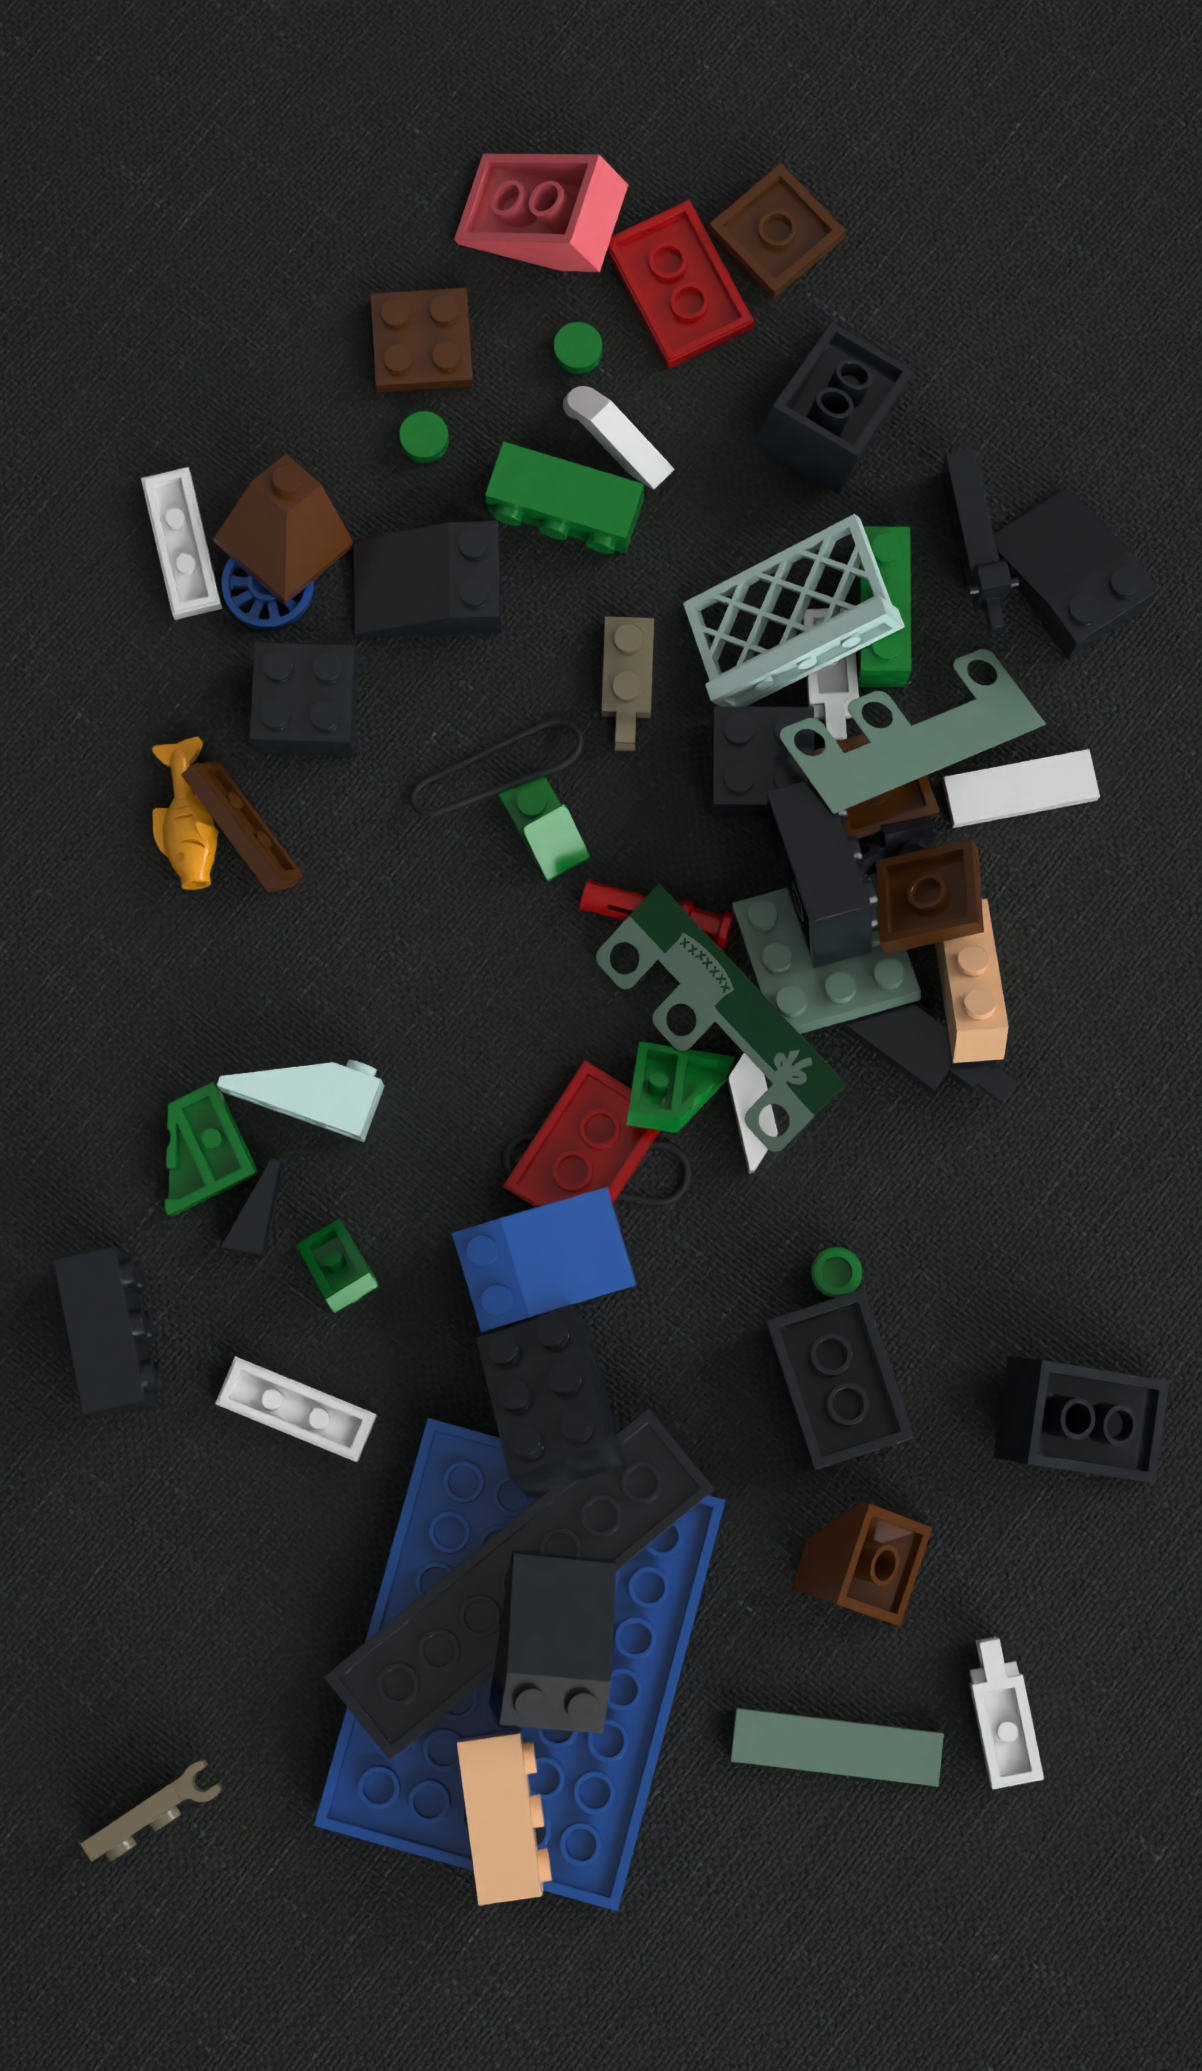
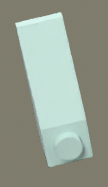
M350 1059L346 1067L331 1062L220 1076L217 1083L218 1088L223 1093L361 1142L365 1141L385 1087L381 1079L374 1077L377 1071L375 1068Z

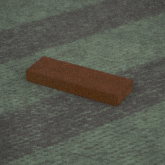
M220 762L195 763L181 774L267 892L292 888L303 878L302 872Z

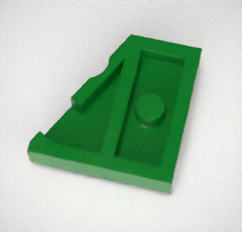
M639 1041L626 1125L677 1133L728 1080L733 1070L735 1057L691 1049L680 1051L672 1046Z
M212 1082L168 1104L167 1129L170 1131V1144L167 1147L166 1168L169 1169L168 1199H165V1210L168 1216H175L259 1174L217 1083Z

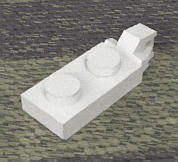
M829 608L807 609L802 619L803 625L813 628L823 623ZM856 652L806 676L808 707H814V718L823 720L824 726L837 743L847 739L846 719L852 718L848 712V704L852 700L859 698Z
M991 1637L976 1640L981 1668L969 1670L972 1681L969 1684L990 1787L998 1789L1044 1780L1023 1675L1019 1673L1015 1661L1004 1663L999 1638Z

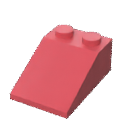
M483 154L454 240L462 246L559 271L600 272L628 184L599 154Z

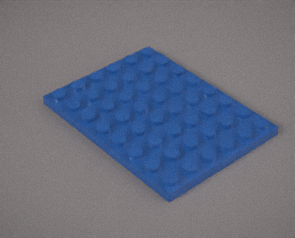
M430 1418L427 1419L365 1643L547 1493L544 1492L527 1498L509 1477L499 1437ZM708 1495L616 1572L612 1674L603 1734L499 1725L489 1706L492 1675L389 1760L347 1707L314 1826L474 1871L457 1742L462 1738L522 1730L523 1742L533 1741L537 1773L528 1774L530 1795L540 1794L543 1808L544 1827L535 1828L538 1849L548 1848L552 1881L542 1882L543 1891L618 1911L726 1500Z

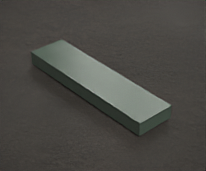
M736 1708L730 1761L939 1787L944 1733Z

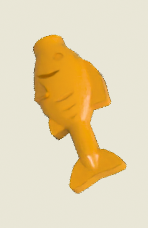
M197 736L177 744L157 745L152 749L156 757L164 765L171 768L174 798L169 808H155L152 811L154 839L160 851L168 857L173 869L180 877L181 887L187 890L202 889L211 885L210 872L215 860L219 832L214 826L210 813L181 776L197 759L202 749L203 741Z

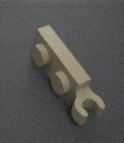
M605 616L602 717H616L615 751H635L636 718H651L654 618Z
M199 1760L191 1764L180 1778L82 1842L81 1846L90 1861H94L104 1853L110 1862L137 1845L132 1837L134 1833L150 1824L155 1833L180 1816L181 1813L176 1805L183 1800L192 1799L197 1802H206L216 1797L223 1788L220 1783L212 1786L209 1790H201L195 1784L197 1772L203 1770L208 1765L206 1760Z

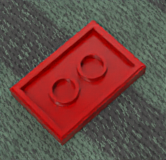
M690 200L611 236L606 253L667 369L754 329V320Z
M584 1060L503 1187L534 1208L608 1187L612 1203L614 1204L661 1130L626 1125L632 1089Z

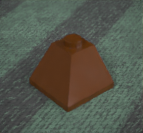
M284 454L250 483L214 537V542L284 605L353 547V540L323 486L287 454Z
M861 1501L808 1538L791 1589L901 1626L932 1527Z

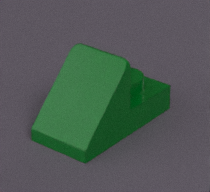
M545 776L498 794L500 802L547 883L590 859L587 848L565 804L561 805Z
M340 1219L296 1244L323 1297L334 1313L349 1304L357 1302L364 1295L378 1287L377 1279Z

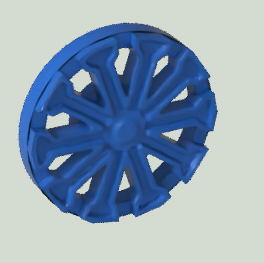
M231 557L225 565L221 581L224 599L234 616L251 628L266 629L268 631L286 628L287 625L299 620L308 609L315 588L313 580L298 593L303 595L300 602L296 603L293 599L285 605L280 602L290 611L281 617L277 605L279 600ZM241 568L248 574V577L234 576L233 571L234 569ZM234 588L249 589L236 597L232 596L231 593ZM254 601L249 613H244L241 610V607ZM267 604L270 618L268 620L259 619Z

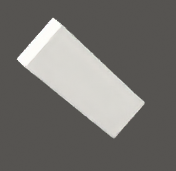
M189 467L141 478L174 619L178 620L222 609Z
M1090 749L946 776L942 780L952 828L1097 801L1100 797Z
M234 1357L215 1402L216 1405L355 1462L359 1461L377 1417V1414L238 1357Z

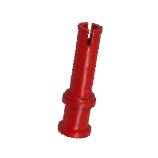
M588 879L583 891L580 910H587L625 921L647 896ZM680 901L679 905L724 952L731 931L734 913L727 911L724 915L696 908L693 901Z

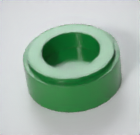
M573 322L562 327L554 340V354L557 363L562 369L572 374H584L593 370L602 358V339L599 332L593 326L584 322Z
M429 411L415 412L408 416L401 425L399 433L401 446L404 453L411 460L418 463H431L441 458L446 452L449 445L448 429L444 420L437 414Z
M828 1248L822 1251L813 1261L810 1271L811 1281L821 1295L830 1299L853 1293L858 1288L862 1279L861 1263L854 1253L845 1248Z

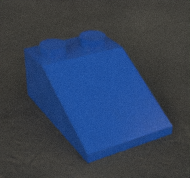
M608 1187L452 1233L481 1332L637 1285Z

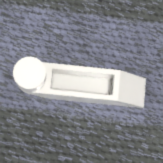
M587 386L576 387L565 396L563 401L565 413L573 419H578L623 469L634 478L654 490L675 470L611 400Z
M744 1053L728 1077L727 1082L748 1172L751 1174L755 1172L768 1149L747 1127L745 1114L768 1089L763 1072ZM770 1104L760 1112L759 1125L765 1134L777 1137V1127Z

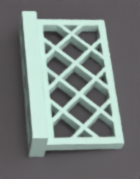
M855 514L683 602L710 682L705 684L710 700L720 707H746L905 627L899 610L890 601L861 519ZM852 534L856 546L848 564L829 559L835 542ZM802 558L814 561L804 587L785 581L792 564ZM861 561L865 571L858 569ZM825 566L844 572L833 598L815 592ZM855 576L869 580L874 597L856 606L844 602ZM759 580L771 583L761 609L743 603L750 585ZM782 588L800 594L790 620L772 614ZM811 598L830 604L823 623L813 628L801 624ZM720 602L728 605V608L718 631H715L705 626L701 610ZM739 610L757 616L747 642L729 636ZM768 620L786 626L779 645L769 650L758 646ZM797 631L803 632L796 636ZM709 636L714 637L713 643H711ZM728 642L744 648L737 665L722 673L718 659L725 643Z

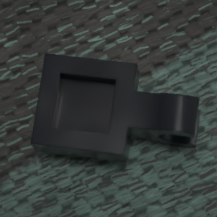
M926 816L881 825L882 838L858 840L863 864L858 865L861 876H869L876 873L877 860L936 847L934 825L930 817Z

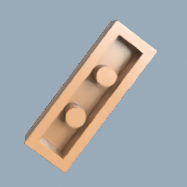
M982 899L983 933L935 943L953 1063L1004 1059L1009 1026L988 899Z
M522 1730L459 1739L457 1748L478 1906L542 1896V1882L552 1881L548 1848L538 1849L535 1828L544 1827V1816L540 1794L530 1795L528 1774L537 1773L533 1741L523 1742Z

